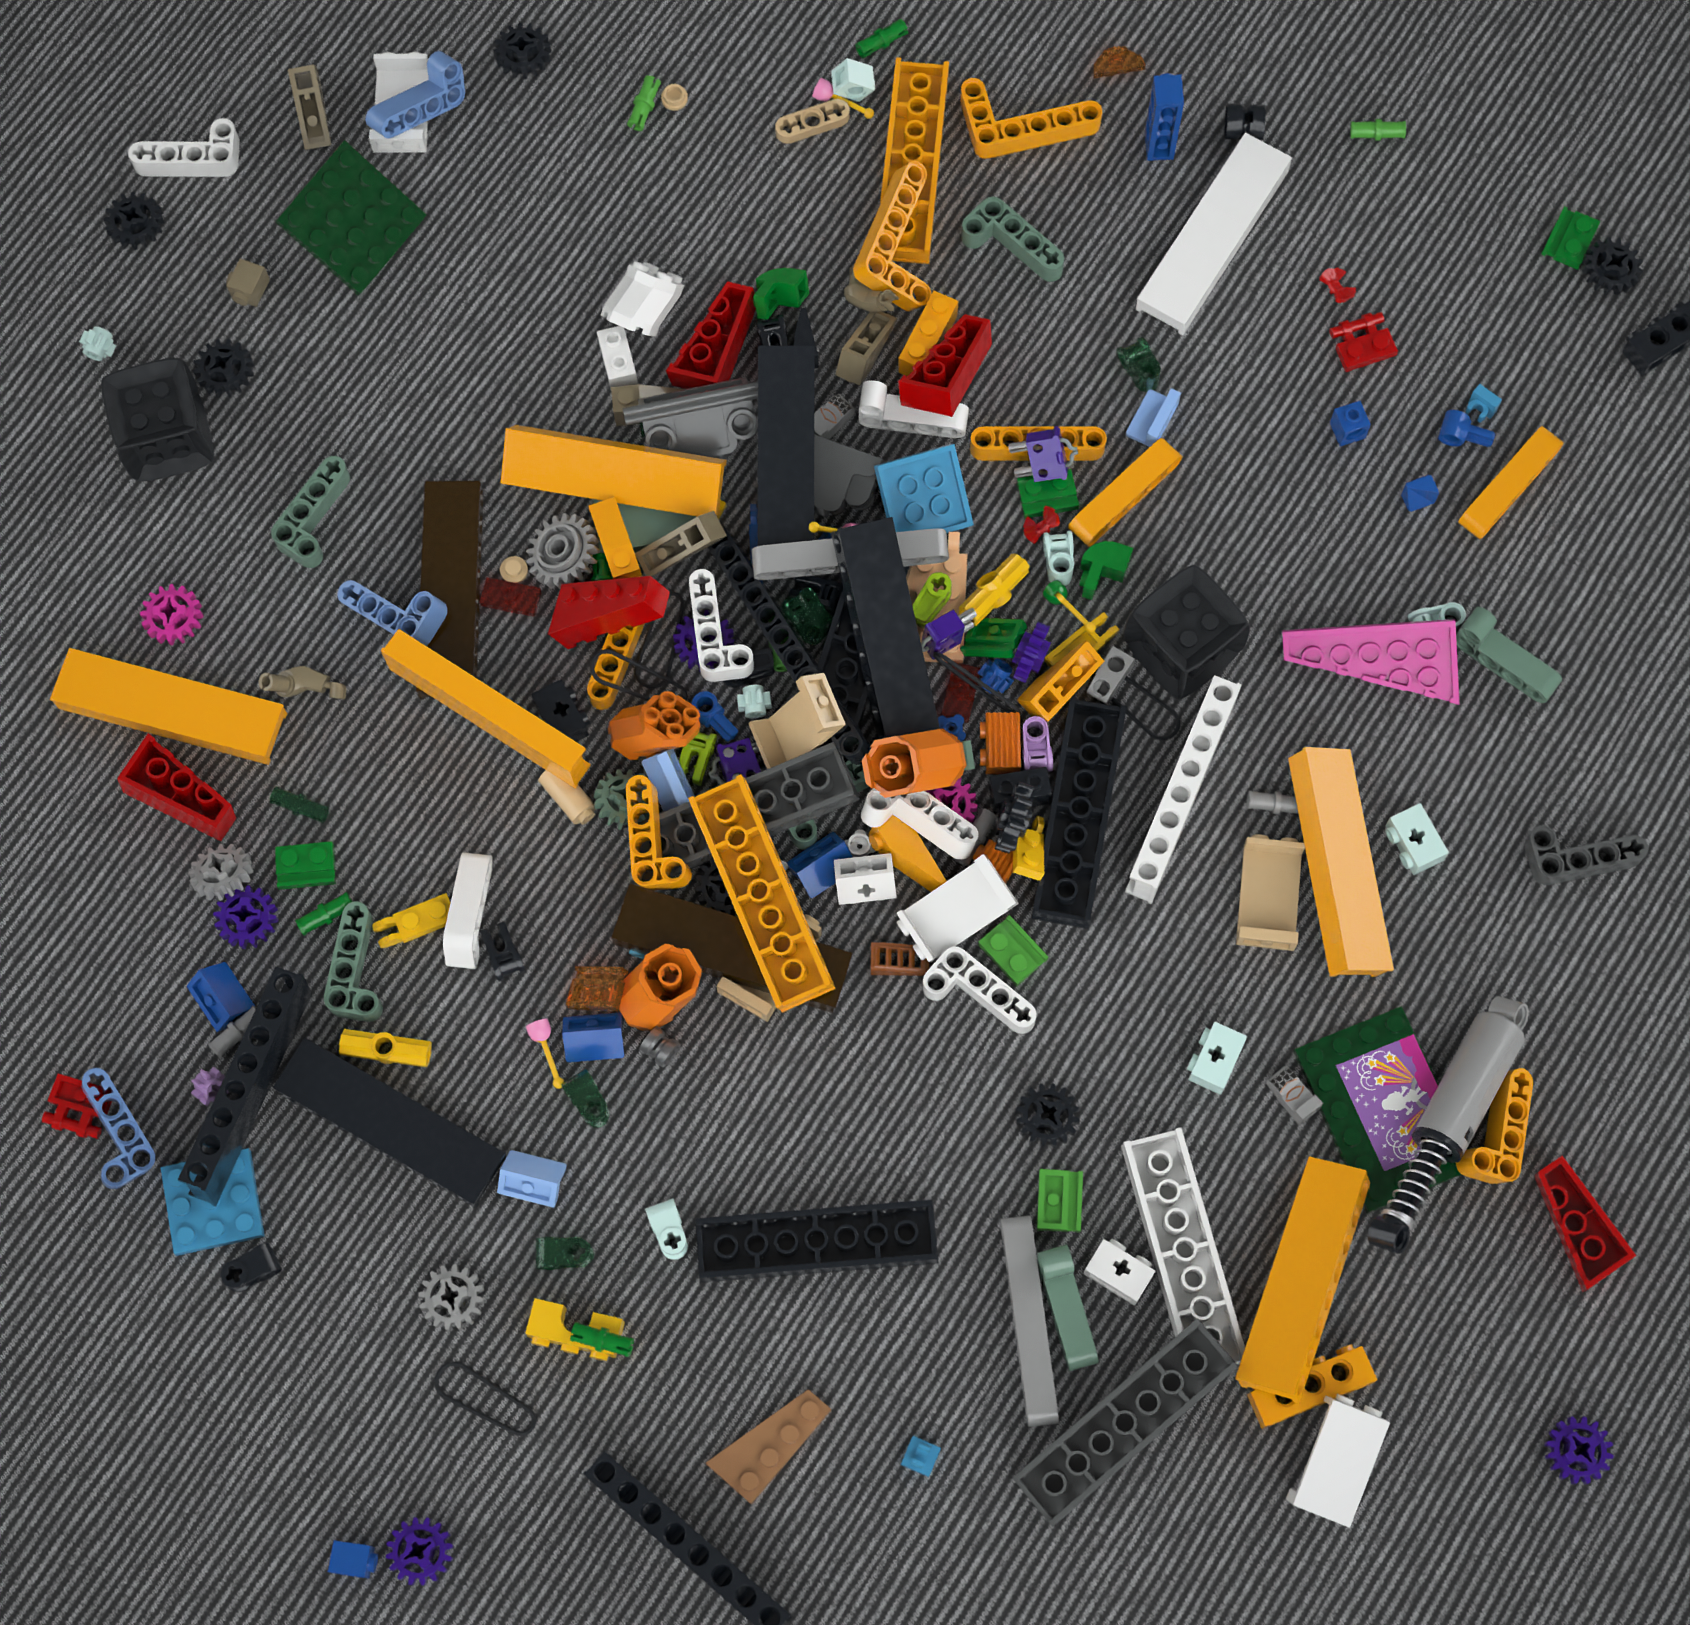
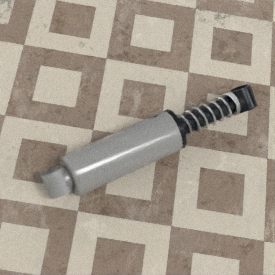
M1496 996L1492 1000L1488 1012H1481L1475 1017L1412 1133L1413 1141L1421 1149L1414 1152L1415 1159L1410 1160V1169L1403 1172L1405 1179L1398 1182L1399 1189L1392 1192L1394 1199L1387 1202L1388 1209H1384L1381 1213L1382 1216H1377L1372 1221L1368 1231L1369 1244L1396 1254H1401L1407 1247L1410 1230L1414 1224L1412 1217L1414 1214L1420 1213L1418 1209L1419 1204H1425L1424 1195L1431 1193L1428 1187L1430 1184L1436 1183L1434 1179L1435 1174L1442 1173L1439 1168L1440 1165L1447 1162L1456 1163L1462 1159L1525 1041L1522 1029L1526 1025L1529 1014L1526 1003Z

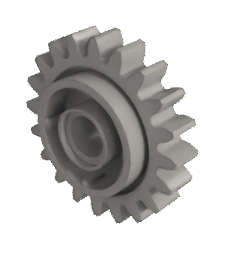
M563 513L560 520L554 515L551 525L544 521L543 526L545 529L543 531L535 530V533L538 535L537 539H529V542L534 547L526 550V553L531 556L526 563L532 567L530 573L536 577V580L551 589L554 586L560 589L561 584L574 583L575 578L582 582L583 572L589 574L592 572L588 565L598 562L592 555L600 553V549L595 546L600 542V539L595 536L596 529L584 518H580L576 514L570 517L568 514Z

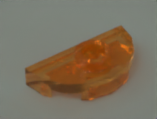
M1114 46L1104 50L1102 55L1097 58L1093 68V79L1145 70L1146 64L1140 54L1137 55L1135 52L1128 50V47Z

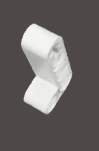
M221 118L212 123L209 142L141 141L132 144L128 155L136 172L141 176L226 177L234 174L237 170L240 140L232 121Z
M865 381L862 384L859 404V423L862 426L949 438H962L966 434L969 408L962 403L958 405L954 415L950 417L901 406L900 396L887 394V386L882 382Z
M706 569L695 570L689 577V587L701 675L710 682L748 677L754 670L752 650L742 644L723 646L713 574ZM699 584H705L706 595L701 596ZM702 609H710L713 611L710 615L702 616L699 614V612ZM706 635H713L716 637V639L712 642H705L702 640L703 637H705ZM740 657L748 660L744 665H737L734 661ZM716 661L719 663V666L709 669L706 667V664Z
M875 788L868 793L861 811V819L866 825L880 827L894 815L956 859H966L972 853L978 839L977 828L926 791L888 798L880 795V792Z
M461 854L443 937L446 966L477 968L479 960L478 934L491 878L492 855Z
M950 947L945 950L923 978V992L931 1000L938 1001L943 999L955 985H958L1013 1031L1025 1034L1031 1031L1035 1025L1036 1010L1032 1004L960 947ZM956 957L963 964L959 968H951L947 964V960ZM977 975L983 977L985 983L982 986L976 987L970 983L969 979ZM933 979H939L944 983V986L940 990H933L928 986V983ZM995 994H1003L1007 997L1008 1001L1003 1005H997L992 1001V997ZM1013 1003H1015L1014 1010L1011 1009ZM1024 1013L1028 1015L1027 1021H1017L1018 1015L1022 1016Z

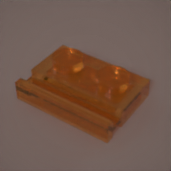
M576 966V978H572L565 1006L572 1010L619 1011L625 987L623 980L624 976L628 975V970L623 967Z

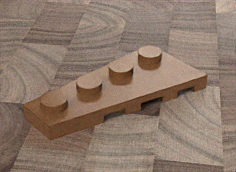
M808 1389L705 1464L752 1505L831 1412V1409Z

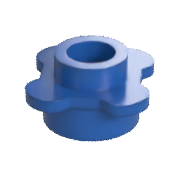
M956 714L954 717L948 718L945 716L938 717L940 729H945L947 732L954 734L961 742L965 740L966 734L963 732L962 727L964 717L962 715ZM952 726L954 730L949 731L948 728Z

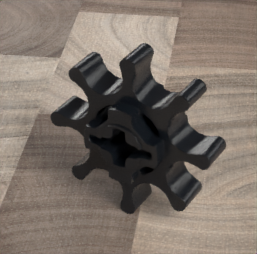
M1018 782L1017 786L1013 785L1010 799L1005 798L1002 802L995 826H997L995 835H998L994 847L995 850L1009 854L1011 850L1015 851L1018 836L1024 837L1033 812L1031 810L1033 801L1029 799L1034 786Z

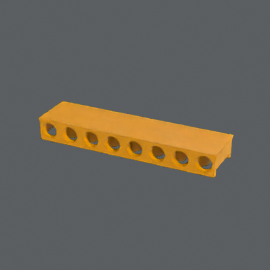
M896 57L880 204L895 171L912 161L920 162L927 171V178L891 261L929 264L949 76V62L947 61L940 65L901 61V58Z
M514 425L506 428L501 483L602 501L615 497L616 502L620 504L691 516H700L714 511L718 517L721 513L720 500L724 466H726L727 460Z
M400 629L397 630L385 648L381 649V653L391 671L576 789L578 787L579 781L591 766L582 757L586 751L585 747Z
M69 648L50 700L61 710L267 765L270 764V755L283 718L286 719L287 716L284 705L72 648Z
M1304 747L1302 751L1289 757L1288 761L1329 976L1370 975L1371 977H1376L1385 972L1393 971L1394 967L1351 750Z
M740 774L735 779L696 797H689V802L776 1008L783 1013L836 989L746 778Z
M1308 1157L1235 1377L1241 1387L1255 1388L1293 1399L1294 1402L1300 1403L1370 1186L1366 1170Z

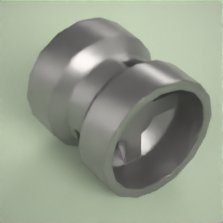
M656 1026L643 1040L639 1050L646 1055H652L655 1057L656 1063L661 1067H665L676 1055L681 1044L675 1039H668L665 1036V1032Z

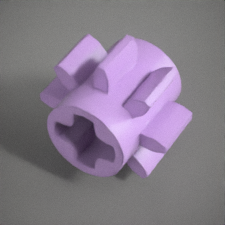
M212 1067L210 1072L201 1069L195 1079L191 1080L195 1088L191 1094L208 1106L210 1101H214L225 1075L221 1074L215 1067Z

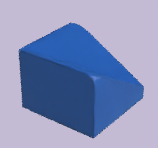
M1427 475L1407 482L1401 496L1408 511L1412 512L1434 504L1439 495V490L1432 475Z

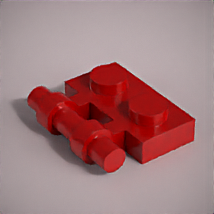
M1382 312L1376 314L1367 313L1362 315L1360 319L1351 322L1345 320L1339 322L1338 326L1329 329L1332 339L1342 336L1344 341L1337 344L1335 349L1345 372L1397 355L1398 350L1389 329L1385 328L1378 331L1375 326L1384 322ZM1365 329L1366 335L1354 338L1353 332Z
M58 1073L47 1100L49 1103L57 1105L55 1114L45 1111L42 1116V1122L51 1125L52 1129L59 1131L66 1129L76 1132V1135L82 1138L89 1136L98 1139L102 1128L92 1125L94 1117H99L83 1092L82 1080ZM92 1083L88 1085L89 1088L95 1086L100 1093L99 1097L95 1098L96 1101H99L104 1095L111 1093L108 1090L104 1094L99 1085ZM107 1101L102 1106V1110L106 1115L112 1101ZM69 1109L82 1113L80 1121L67 1118Z

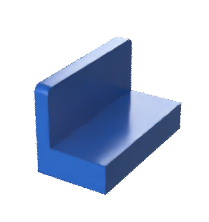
M831 832L786 863L789 870L800 880L807 895L810 898H814L836 883L834 860L853 858L846 843L836 833Z
M225 962L199 969L186 986L216 1032L226 1030L227 1024L233 1021L236 1016L245 1014L252 1006H255Z
M609 1013L563 1017L562 1035L566 1062L623 1058L622 1014Z

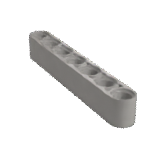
M936 528L896 532L903 566L936 564L949 559L946 530ZM832 539L762 545L751 550L754 578L757 580L840 573Z
M1031 1216L1000 1219L1027 1425L1028 1427L1059 1424Z

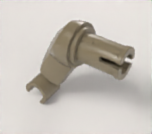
M854 265L850 267L849 285L844 289L845 299L853 306L869 312L893 311L895 307L891 303L893 300H899V297L889 289L885 291L868 289L855 278L853 272Z
M306 666L284 670L278 675L263 673L259 678V686L261 689H264L263 691H275L280 697H292L306 690L325 693L327 688L330 689L329 698L345 699L346 686L344 684L329 682L330 676Z

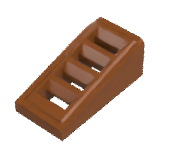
M871 942V975L925 976L929 970V962L925 958L921 960L920 968L915 967L916 952L913 945ZM880 953H886V965H880ZM892 953H897V966L891 965ZM903 953H909V967L903 966Z

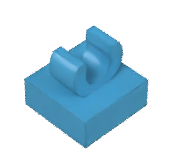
M1479 384L1470 397L1466 413L1469 414L1472 409H1477L1481 412L1477 420L1478 422L1484 421L1486 416L1491 419L1497 412L1502 399Z
M913 1436L901 1466L929 1477L941 1448Z

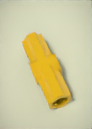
M1011 554L995 571L988 572L979 578L976 583L978 588L958 607V614L960 615L970 608H974L977 616L971 619V622H973L974 626H977L994 608L1006 604L1012 596L1010 591L1029 573L1028 569L1030 566L1027 561L1018 554Z
M344 1029L340 1037L339 1054L378 1060L383 1064L398 1063L427 1068L430 1062L432 1043L431 1041L392 1036L387 1032L377 1034ZM383 1043H392V1049L389 1053H379V1048Z

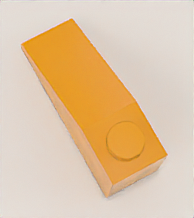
M615 497L589 505L588 507L613 579L642 576Z
M1083 641L1034 680L1019 696L1017 701L1031 717L1039 716L1048 722L1104 663V660L1088 641Z
M892 815L880 827L871 828L868 836L872 848L878 851L879 854L891 853L893 866L930 892L947 882L919 834L910 826Z

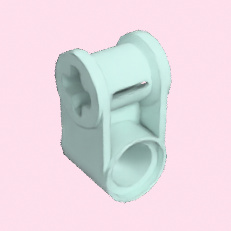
M1067 531L1066 534L1054 535L1044 532L1043 548L1044 556L1046 557L1048 579L1050 582L1059 580L1066 586L1072 580L1074 568L1072 531ZM1060 566L1066 568L1067 571L1058 572L1055 568Z
M1450 602L1431 608L1415 610L1408 615V619L1410 622L1446 620L1445 616L1452 615L1458 620L1456 622L1457 634L1464 623L1466 612L1460 604Z
M672 1198L646 1208L645 1210L653 1233L656 1234L664 1256L672 1260L682 1258L687 1252L688 1244L674 1199ZM675 1238L678 1248L672 1249L669 1240Z

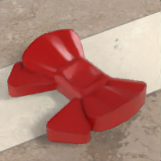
M1328 268L1321 274L1319 280L1328 285L1329 293L1334 294L1337 303H1345L1350 298L1352 299L1355 296L1356 288L1343 287L1339 282L1346 274V271L1340 268Z
M1045 506L1043 520L1038 524L1029 516L1026 517L1023 525L1024 535L1031 543L1035 544L1044 532L1049 533L1050 528L1059 526L1060 518L1055 509Z

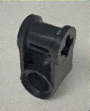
M266 1242L225 1264L221 1270L220 1277L225 1286L231 1291L242 1292L276 1276L282 1271V1267L270 1243ZM234 1271L240 1273V1281L237 1283L232 1280L234 1278Z

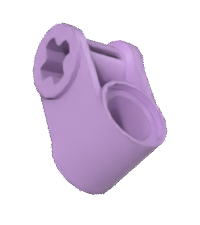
M1039 716L1029 717L1023 724L1021 735L1023 771L1046 767L1048 772L1053 771V756L1047 722ZM1037 727L1042 731V735L1032 737L1028 734L1027 730Z

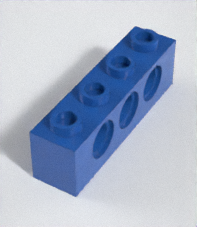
M1165 73L1160 76H1154L1145 127L1147 161L1174 160L1184 107L1182 75Z

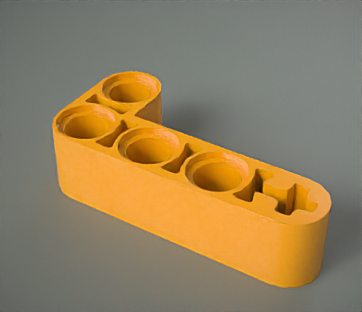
M643 775L633 776L626 784L632 878L640 887L653 891L684 887L692 878L690 867L678 857L662 858L657 788L647 777ZM642 786H645L647 789L642 791L641 798L637 794V792H640L642 790ZM644 813H649L648 822L638 825L639 817ZM646 841H651L650 850L646 853H640L641 845ZM676 866H682L681 875L674 879L671 878V870ZM652 869L654 872L652 879L642 882L643 873L646 870Z
M1524 1068L1509 1070L1490 1104L1484 1147L1466 1149L1462 1159L1456 1162V1167L1462 1175L1490 1184L1512 1182L1519 1177L1533 1088L1532 1076Z

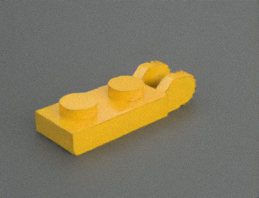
M1105 612L1101 613L1091 622L1095 623L1097 629L1106 622L1108 616ZM1083 625L1050 652L1044 661L1051 668L1083 641H1088L1095 651L1098 652L1120 629L1115 625L1110 627L1100 637L1095 631L1093 633L1086 632Z
M1036 816L1032 823V829H1026L1023 838L1018 836L1016 849L1013 851V873L1039 881L1044 875L1043 817Z
M447 893L392 914V917H386L373 923L372 928L374 932H381L396 925L399 933H392L379 939L380 948H387L400 942L406 943L445 927L451 903Z

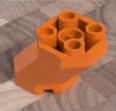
M664 691L660 695H654L645 704L622 709L609 722L608 733L611 734V748L629 760H638L639 756L649 758L665 750L685 747L699 733L701 727L699 710L673 692Z
M945 729L874 740L870 746L872 747L871 750L862 759L866 784L878 790L879 794L885 798L954 786L956 781L963 775L964 769L967 766L963 743L954 734L947 732Z
M664 944L646 954L644 960L623 979L616 1005L627 1025L638 1030L651 1031L656 1026L660 1028L671 1022L673 1017L696 996L702 970L689 949H680L674 947V945Z

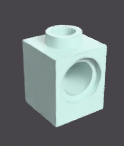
M846 58L831 70L833 94L860 102L875 90L873 66Z

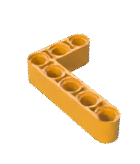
M969 78L961 86V108L973 149L980 158H993L1096 134L1101 126L1102 107L1092 100L995 121L983 82L977 78ZM970 94H975V95H977V96L971 97V96H968V95H970ZM1089 116H1090V117H1093L1094 119H1086L1085 117H1089ZM976 117H982V118H984V119L978 120V119H975V118H976ZM1065 122L1068 125H1061L1059 123ZM1040 128L1042 131H1035L1033 129ZM1008 134H1015L1016 136L1010 137ZM982 140H989L991 142L984 143Z
M917 161L908 163L893 174L853 268L855 278L874 291L889 289L899 297V300H893L892 303L905 311H913L926 305L932 294L930 287L925 282L891 261L927 178L925 167ZM868 264L871 266L873 273L870 271Z

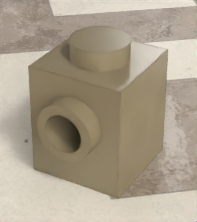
M239 259L234 272L231 271L227 277L226 286L236 303L243 306L249 304L257 307L270 278L265 267Z

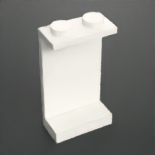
M392 52L374 54L373 59L377 69L375 105L429 80L427 54L411 52L409 54H394ZM428 121L393 138H385L375 130L370 129L369 140L373 152H426Z
M981 855L968 868L906 910H900L896 913L900 918L897 921L899 928L905 936L909 934L916 942L913 948L921 960L926 958L928 962L935 961L945 950L957 946L1019 904L987 855Z
M1337 1394L1335 1399L1329 1396L1324 1398V1402L1329 1404V1408L1298 1489L1290 1488L1286 1500L1294 1506L1350 1527L1390 1422L1381 1418L1383 1412L1367 1405L1361 1410L1353 1406L1354 1400Z

